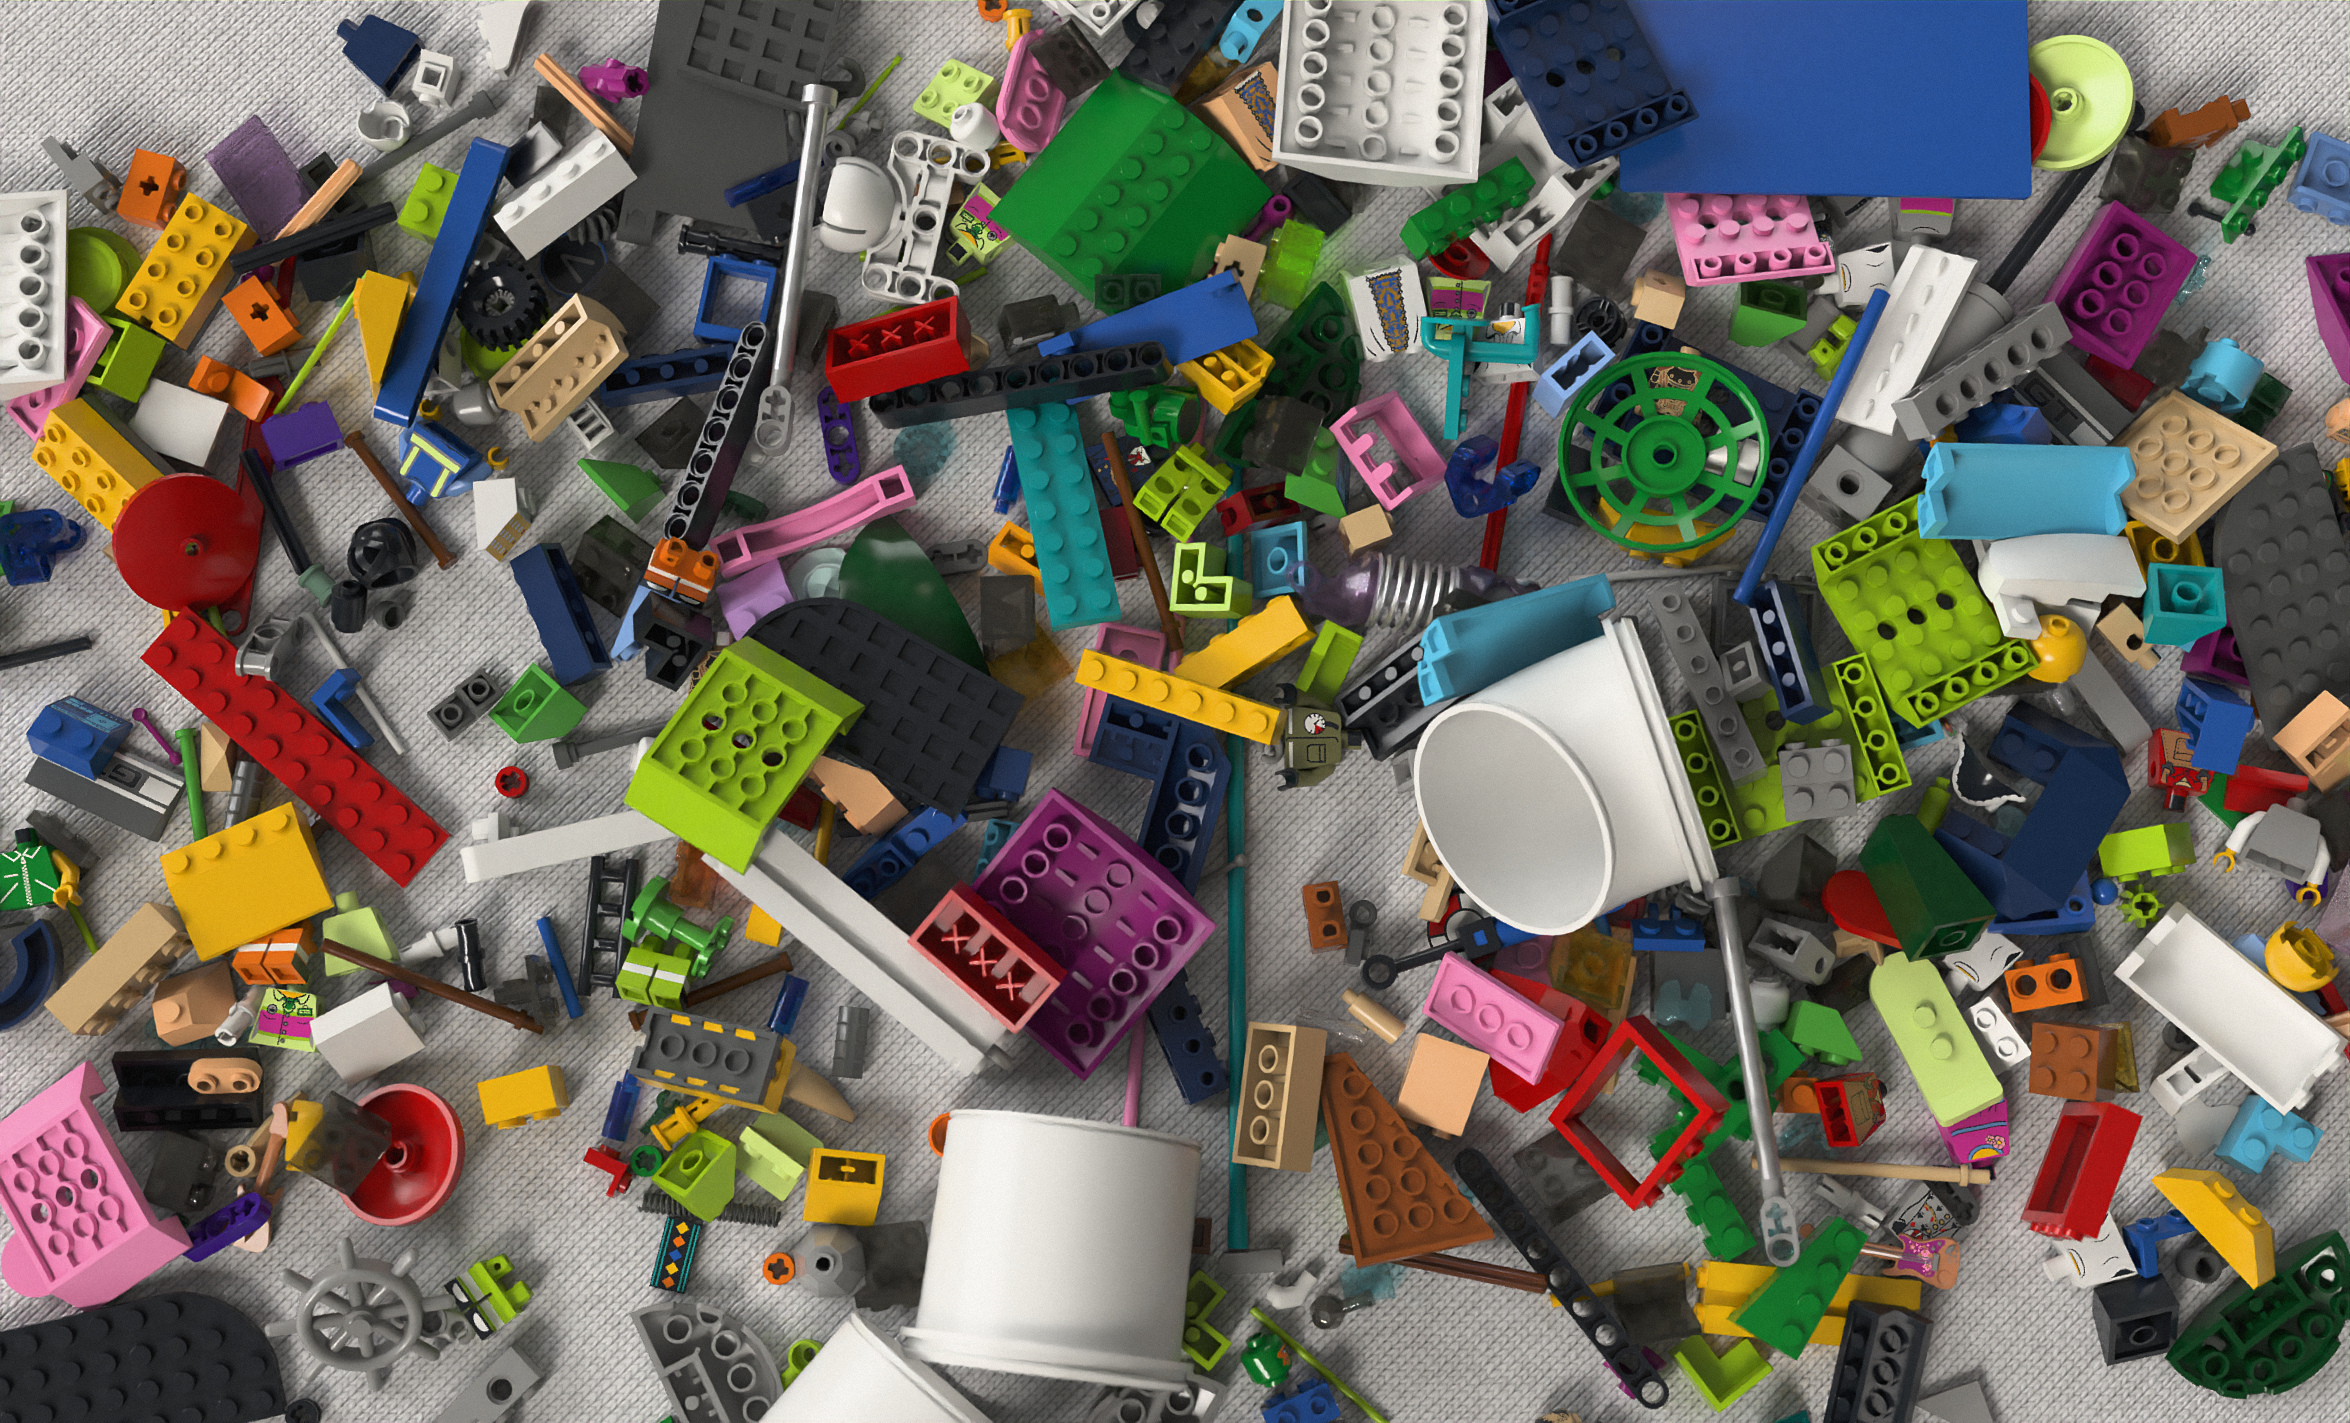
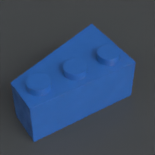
M1988 402L1978 408L1972 407L1967 411L1969 416L1966 419L1954 424V433L1958 436V443L2048 445L2053 439L2039 407ZM1922 438L1918 443V447L1926 461L1932 448L1930 447V441L1926 442Z
M2184 676L2175 712L2181 732L2188 733L2190 739L2185 741L2186 748L2194 750V755L2190 759L2191 765L2197 768L2234 775L2246 733H2250L2254 726V708L2225 685Z

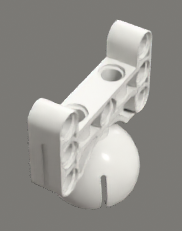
M903 131L895 136L887 171L885 172L872 162L860 157H838L827 192L823 211V219L826 223L821 225L819 242L827 248L838 252L855 253L867 251L862 272V289L872 299L911 308L936 301L934 296L940 290H947L953 296L957 295L959 298L960 291L953 281L933 276L932 273L953 183L957 181L969 185H977L980 181L984 182L990 170L989 155L985 150H982V153L972 151V148L966 147L959 142L914 131ZM910 143L917 148V152L910 157L904 156L899 152V147L902 144ZM943 151L950 156L951 160L947 164L939 165L933 161V154ZM972 159L978 160L983 164L984 169L981 172L972 173L968 171L965 164ZM920 174L922 179L918 196L913 198L917 177ZM924 216L930 217L934 220L935 227L928 231L922 230L917 226V220ZM905 240L906 247L901 263L898 262L902 241ZM873 274H880L886 278L887 282L881 288H873L868 284L867 280ZM907 282H914L919 286L920 292L913 297L906 296L901 291V287Z

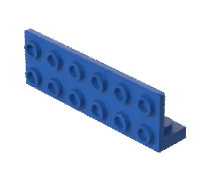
M1234 268L1037 345L1042 357L1049 355L1052 358L1144 341H1158L1165 347L1173 366L1255 336L1259 333V329L1237 270ZM1160 359L1153 360L1149 365L1157 364ZM1126 365L1119 366L1116 371L1123 370ZM1087 371L1082 377L1089 376L1093 371ZM1100 394L1067 399L1066 402L1068 405H1073Z

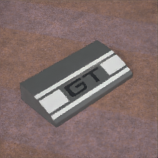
M2064 350L2051 358L2041 359L2038 361L2039 367L2036 370L2025 375H2018L2015 377L2016 383L2013 386L1998 392L2010 404L2039 407L2053 436V439L2050 441L2053 445L2106 446L2134 418Z
M120 747L96 781L41 756H38L24 781L31 786L155 842H159L186 788L185 777Z

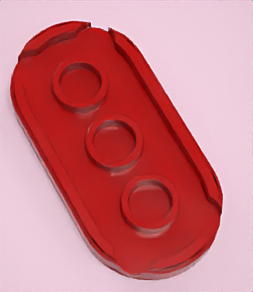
M1842 870L1835 873L1825 884L1821 894L1823 908L1827 914L1830 911L1831 915L1835 918L1833 922L1849 933L1902 949L1866 873L1857 870Z

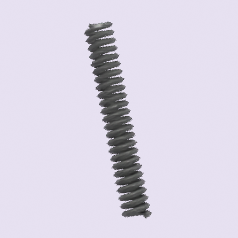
M647 1192L644 1193L642 1207L638 1206L640 1213L644 1210L645 1213L650 1211L651 1214L654 1212L659 1214L661 1212L662 1215L666 1213L668 1216L672 1213L673 1216L678 1215L681 1217L683 1215L685 1218L687 1216L699 1218L690 1211H686V1208L683 1206L680 1211V1203L678 1202L674 1210V1198L671 1199L669 1210V1194L666 1196L664 1210L665 1196L664 1194L661 1195L658 1208V1193L655 1195L653 1209V1193L649 1195L648 1206H646ZM729 1202L726 1215L724 1209L720 1216L715 1217L718 1222L722 1219L723 1222L728 1220L729 1223L732 1221L737 1223L739 1221L740 1224L745 1222L746 1225L750 1222L751 1225L756 1223L757 1226L761 1224L764 1227L767 1224L768 1227L773 1226L776 1228L781 1212L777 1213L775 1221L776 1208L773 1207L770 1219V1207L768 1206L764 1220L765 1207L763 1205L758 1220L759 1206H756L753 1218L754 1206L752 1204L750 1205L747 1219L748 1205L745 1204L742 1216L743 1205L740 1203L736 1217L737 1203L735 1202L730 1217L731 1202Z

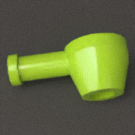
M809 1338L802 1339L790 1348L788 1354L790 1366L780 1376L783 1393L813 1360L814 1357L810 1355L809 1348L813 1349L817 1355L824 1347L822 1342Z

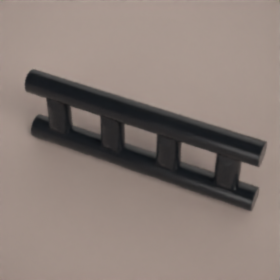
M591 856L577 995L591 997L592 986L613 988L612 998L621 999L615 982L632 945V941L623 937L621 932L626 918L632 921L634 919V912L631 908L636 901L640 860L626 859L625 869L604 868L605 857ZM603 882L624 883L622 904L601 902ZM599 916L620 918L618 939L597 937ZM596 951L617 953L615 974L594 972Z

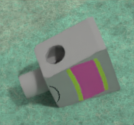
M1888 197L1893 239L1910 242V248L1914 244L1931 247V243H1942L1949 235L1957 199Z

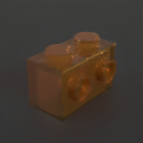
M685 840L678 843L675 861L679 862L677 874L672 876L669 886V896L672 897L671 903L682 907L712 911L719 873L701 859L705 852Z

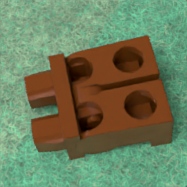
M2228 95L2218 97L2213 102L2205 104L2198 111L2180 116L2177 107L2164 111L2145 128L2149 132L2150 151L2148 153L2152 156V163L2197 150L2204 144L2206 149L2216 146L2238 128V123L2245 122L2251 117L2246 100L2243 98L2230 102Z
M1338 881L1302 886L1301 893L1305 917L1308 919L1307 928L1312 954L1346 949L1348 939Z

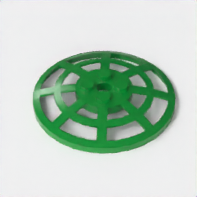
M1675 351L1651 352L1633 356L1610 366L1598 374L1581 390L1571 404L1562 423L1558 441V466L1562 485L1570 503L1581 519L1595 532L1611 542L1631 550L1648 553H1675L1694 549L1714 541L1731 530L1748 513L1757 500L1766 480L1770 461V440L1766 420L1758 401L1747 386L1731 371L1714 361L1694 354ZM1674 366L1692 369L1702 374L1693 392L1674 387L1650 389L1644 369ZM1631 374L1636 394L1618 403L1607 413L1604 419L1585 409L1590 401L1606 386L1623 376ZM1715 379L1723 383L1738 396L1748 410L1752 420L1734 428L1731 427L1723 412L1710 400L1706 399ZM1674 399L1687 402L1680 417L1671 415L1658 416L1653 400ZM1640 404L1644 417L1642 422L1637 424L1629 433L1614 426V423L1624 413ZM1700 409L1705 411L1721 429V433L1705 439L1702 438L1699 431L1692 425ZM1579 421L1596 431L1591 447L1590 464L1592 471L1571 475L1569 466L1570 444L1573 431ZM1757 433L1759 464L1752 488L1733 482L1738 464L1737 441ZM1608 438L1623 446L1621 454L1622 464L1602 469L1601 453L1604 441ZM1726 446L1727 465L1724 476L1720 477L1706 471V453ZM1659 450H1670L1674 454L1673 460L1668 464L1657 463L1654 460V456ZM1627 477L1637 492L1629 505L1626 506L1613 494L1606 482ZM1697 483L1715 490L1705 502L1688 511L1683 496L1684 493L1692 489ZM1596 485L1605 501L1622 515L1612 530L1603 526L1589 513L1579 499L1576 488ZM1725 494L1744 501L1725 523L1708 534L1697 537L1692 520L1710 511L1722 500ZM1650 497L1659 499L1669 498L1675 515L1653 516L1643 514L1641 511ZM1634 522L1656 527L1678 525L1684 542L1648 544L1625 538Z

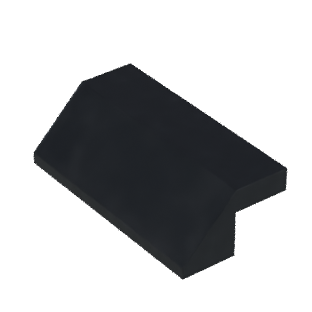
M1427 628L1333 698L1345 726L1352 729H1361L1374 760L1383 762L1424 732L1439 714L1475 694L1471 693L1425 707L1419 687L1418 661L1423 660L1425 648H1422L1420 643Z
M257 1047L115 1051L111 1062L119 1089L113 1104V1110L120 1132L259 1128L263 1124L264 1072L259 1087L250 1093L203 1094L194 1090L188 1083L191 1066L200 1059L248 1058L257 1062L262 1068Z
M1851 1300L1823 1423H1911L1934 1321L1903 1306Z

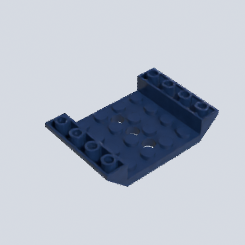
M1485 0L1493 39L1555 156L1576 171L1699 118V114L1684 86L1673 90L1626 0ZM1611 48L1618 49L1623 54V60L1612 61L1607 56L1606 50ZM1586 61L1592 65L1594 72L1583 74L1577 69L1576 63ZM1557 74L1563 79L1564 85L1553 87L1547 82L1546 76Z
M1641 320L1619 362L1646 353L1680 352L1683 346L1691 347L1701 353L1700 357L1714 361L1731 371L1747 386L1758 401L1767 424L1770 440V461L1761 492L1753 506L1742 519L1767 523L1824 398L1801 387L1797 394L1791 393L1673 337L1675 328L1672 330ZM1657 367L1644 369L1647 381L1650 380ZM1631 374L1623 376L1606 386L1593 411L1595 415L1604 419L1607 413L1618 403L1636 394ZM1715 379L1706 399L1710 400V392L1716 389L1727 393L1729 400L1723 405L1716 406L1726 416L1731 427L1734 428L1752 420L1748 410L1738 396L1723 383ZM1635 407L1624 413L1614 423V426L1629 433L1637 424L1644 420V417L1634 414ZM1702 410L1701 419H1708L1713 425L1711 433L1701 434L1702 438L1705 439L1716 435L1719 426ZM1586 426L1582 434L1593 442L1596 431ZM1757 433L1747 437L1758 441ZM1606 438L1602 451L1622 463L1621 454L1623 446ZM1667 449L1659 450L1654 456V460L1659 464H1668L1674 458V454ZM1756 469V471H1755V474H1754V477H1753V479H1752V482H1751L1750 486L1745 485V484H1742V483L1737 482V481H1735V480H1733V482L1738 483V484H1741V485H1744V486L1749 487V488H1752V485H1753V483H1754V481H1755V478H1756L1757 469ZM1697 483L1686 494L1705 502L1715 490ZM1725 494L1722 500L1714 507L1732 516L1744 501Z

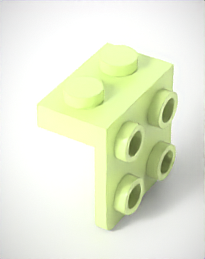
M950 59L914 102L912 109L917 115L947 129L950 133L952 115L962 105L973 102L981 103L996 117V105L1001 86L993 77L956 59Z

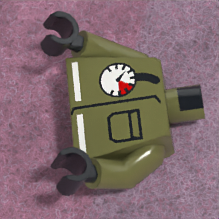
M1291 683L1276 684V687L1283 689L1284 697L1274 698V703L1290 704L1284 707V710L1289 711L1284 727V769L1275 772V776L1282 775L1285 778L1286 784L1277 787V789L1282 792L1291 788L1315 786L1334 774L1336 766L1340 765L1342 761L1341 750H1361V729H1341V714L1336 713L1332 705L1312 693L1296 689Z

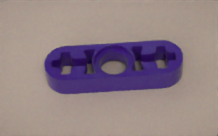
M828 386L822 389L817 397L828 468L835 482L840 485H851L859 479L861 466L849 402L837 404L839 417L842 418L846 415V420L833 419L830 407L824 406V403L829 402V396H836L832 387ZM826 419H833L826 423ZM836 427H843L849 432L847 441L840 445L832 443L829 439L830 432ZM852 448V453L845 452ZM841 452H845L849 466H854V469L849 470V476L843 477L841 472H836V469L841 467V460L838 454Z
M254 1192L241 1197L187 1228L185 1231L194 1246L182 1255L193 1262H200L262 1227L271 1215L272 1204ZM229 1221V1224L226 1227V1229L220 1234V1231L223 1228V1226Z

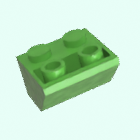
M1806 1000L1789 1002L1788 1018L1780 1024L1779 1031L1804 1057L1805 1055L1819 1056V1063L1839 1068V1065L1848 1067L1850 1062L1861 1061L1862 1053L1837 1010Z

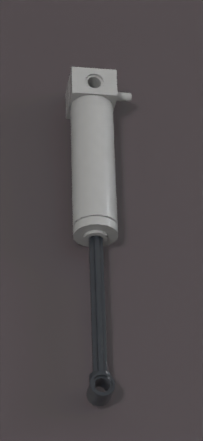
M2135 100V109L2131 123L2117 145H2123L2129 136L2142 125L2145 119L2144 108L2137 100ZM2112 150L2096 162L2072 170L1988 282L1984 284L1977 280H1972L1920 384L2013 320L2015 314L2012 306L2003 297L2004 293ZM1900 423L1893 436L1851 424L1839 442L1823 458L1820 457L1816 462L1814 461L1797 499L1842 532L1870 517L1892 488L1891 480L1918 446L1922 438L1909 441Z

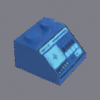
M69 695L46 705L26 732L33 753L96 781L133 728V723Z

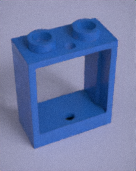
M720 254V257L710 256L693 335L698 343L707 345L720 342L733 343L736 348L743 330L711 324L721 275L767 283L759 321L768 327H771L781 276L778 269L774 268V265L767 261L754 260L752 264L742 262L739 257L731 254Z

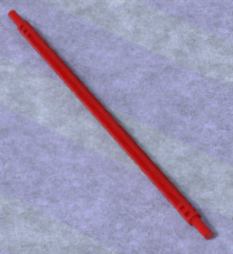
M1551 233L1546 235L1537 244L1535 261L1530 265V276H1528V287L1525 293L1524 307L1541 303V307H1539L1540 316L1542 314L1544 298L1546 297L1548 275L1550 274L1548 260L1553 237ZM1530 381L1515 382L1510 385L1477 578L1496 580Z

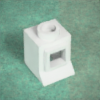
M421 49L420 64L411 90L419 99L418 101L425 106L438 108L439 105L451 108L462 69L454 57Z

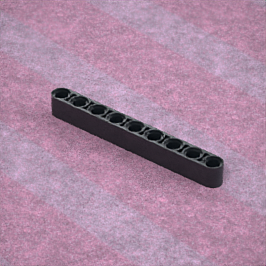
M1144 341L944 376L923 384H914L899 388L893 392H884L870 396L869 407L883 427L898 429L1166 382L1171 377L1174 366L1162 343L1158 341ZM1160 359L1157 364L1149 365L1153 360ZM1126 365L1123 370L1116 371L1119 366ZM1087 371H1093L1089 376L1082 377ZM1059 376L1055 382L1049 383L1052 378ZM1026 382L1021 388L1015 389L1020 383ZM992 388L989 393L983 394L986 389ZM959 393L955 399L950 400L953 395ZM926 399L922 405L917 406L921 400ZM893 405L891 409L884 412L888 406Z
M1473 1148L1460 1151L1454 1162L1455 1170L1535 1272L1548 1276L1547 1287L1637 1400L1649 1409L1663 1407L1669 1398V1388L1665 1381L1485 1156ZM1474 1154L1479 1158L1481 1166L1475 1174L1469 1175L1461 1170L1460 1160L1464 1155ZM1497 1182L1501 1185L1503 1195L1499 1201L1488 1202L1484 1199L1482 1190L1485 1184ZM1512 1210L1521 1211L1525 1216V1224L1519 1230H1510L1505 1224V1217ZM1536 1238L1543 1239L1548 1246L1546 1255L1539 1259L1532 1258L1527 1250L1529 1242ZM1557 1267H1564L1570 1272V1281L1563 1287L1554 1286L1550 1281L1551 1272ZM1579 1296H1588L1593 1301V1308L1587 1315H1579L1573 1310L1574 1300ZM1603 1324L1612 1325L1616 1331L1615 1339L1608 1344L1600 1343L1596 1338V1331ZM1626 1353H1633L1638 1357V1367L1632 1372H1624L1619 1367V1360ZM1649 1382H1656L1661 1386V1395L1655 1401L1645 1400L1642 1396V1389Z

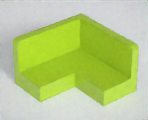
M1326 620L1295 684L1296 689L1312 693L1332 705L1333 698L1337 695L1364 638Z
M1694 1330L1667 1351L1707 1405L1717 1413L1722 1412L1774 1370L1769 1362L1764 1361L1746 1337L1740 1339L1717 1358L1700 1334Z

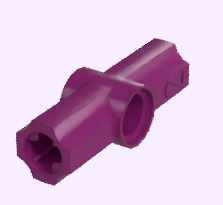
M607 58L605 64H593L589 67L583 66L578 74L581 86L591 95L602 96L617 104L621 102L623 97L635 98L638 95H646L650 88L646 71L638 66H627L613 58Z

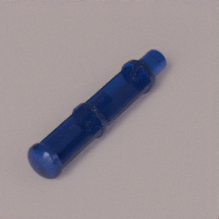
M801 157L735 187L725 189L724 198L726 203L731 208H736V206L765 193L768 194L772 190L798 180ZM823 158L821 161V167L825 165Z

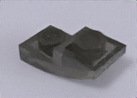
M537 85L533 118H529L528 131L539 121L545 119L564 141L572 103L556 88ZM561 151L555 157L559 158Z

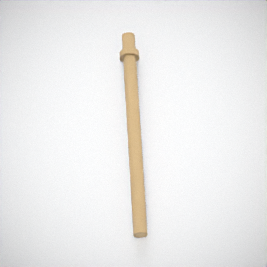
M1756 1155L1751 1157V1169H1758ZM1779 1156L1781 1171L1958 1182L1959 1186L1966 1187L1968 1183L1989 1184L1990 1181L1989 1170L1968 1169V1165H1959V1168Z

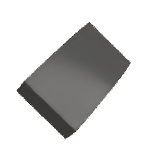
M481 667L454 688V693L428 711L427 717L450 742L485 714L504 695V692Z

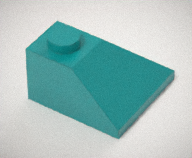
M2149 563L2143 609L2144 643L2182 646L2226 626L2227 618L2222 568Z

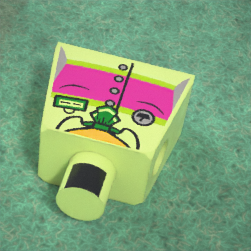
M981 181L972 190L949 224V235L956 242L945 254L958 267L970 256L974 257L980 264L986 265L1018 243L987 218V215L1001 199Z
M1426 276L1423 285V297L1427 316L1483 319L1491 281H1464L1455 278ZM1436 323L1435 339L1451 340L1452 333H1455L1452 332L1453 325ZM1481 326L1473 327V341H1476Z
M311 973L307 984H287L286 990L268 988L266 990L248 1042L321 1053L315 1046L310 1021L326 1013L325 996L308 993Z

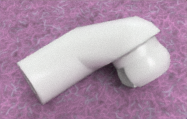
M1304 1270L1293 1286L1282 1288L1278 1284L1272 1285L1267 1291V1300L1272 1303L1273 1307L1278 1309L1300 1306L1316 1285L1318 1279Z

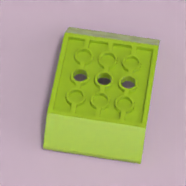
M1918 494L1810 548L1821 594L1858 654L1866 652L1878 688L1889 707L1916 728L1920 729L2040 666L2023 638H2016L2010 641L2008 637L2004 636L1999 621L1949 540L1920 538ZM1937 595L1949 596L1953 602V608L1950 610L1941 608L1937 603ZM1910 609L1920 611L1924 618L1923 624H1913L1907 617V611ZM1878 625H1889L1894 631V638L1890 640L1882 638L1878 633Z
M746 636L722 650L640 759L625 796L624 804L744 876L764 849L763 835L837 733L840 732L846 736L864 711L865 705L751 637ZM710 717H719L723 720L722 726L715 731L705 729L703 724ZM743 734L751 736L753 742L749 747L740 749L733 745V741L737 736ZM772 752L783 756L782 762L775 767H769L763 763L764 757Z
M1866 652L1833 662L1830 666L1821 668L1834 712L1805 726L1786 720L1785 726L1778 731L1771 730L1766 726V716L1770 712H1781L1774 688L1769 690L1763 697L1752 699L1744 704L1735 700L1767 768V776L1737 789L1734 788L1697 708L1667 718L1711 851L1806 821L1786 822L1780 762L1777 758V750L1783 744L1806 742L1807 749L1821 747V740L1842 739L1843 745L1850 744L1856 804L1912 785Z

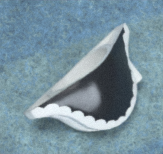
M1963 732L1957 737L1960 754L1953 771L1952 783L1955 792L1963 801L1975 806H1985L1987 810L1994 813L2007 800L2021 803L2028 798Z

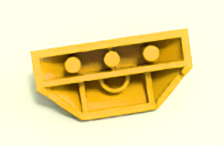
M1247 338L1176 365V367L1190 387H1197L1198 394L1224 415H1228L1232 411L1239 409L1256 395L1276 362L1271 355Z
M1603 497L1600 498L1595 511L1605 527L1612 530L1622 515L1616 512ZM1643 508L1641 511L1643 514L1653 516L1674 515L1649 508ZM1692 520L1697 537L1708 534L1720 526L1700 520ZM1634 522L1625 538L1648 544L1684 542L1678 525L1656 527ZM1732 528L1714 541L1694 549L1675 553H1648L1631 550L1621 545H1618L1621 551L1628 552L1629 557L1632 559L1649 561L1650 558L1662 560V565L1666 567L1682 569L1683 566L1691 565L1727 543L1735 535L1736 529Z
M2172 1167L2156 1175L2151 1180L2253 1289L2263 1285L2275 1276V1229L2263 1218L2261 1212L2237 1191L2235 1185L2220 1172Z

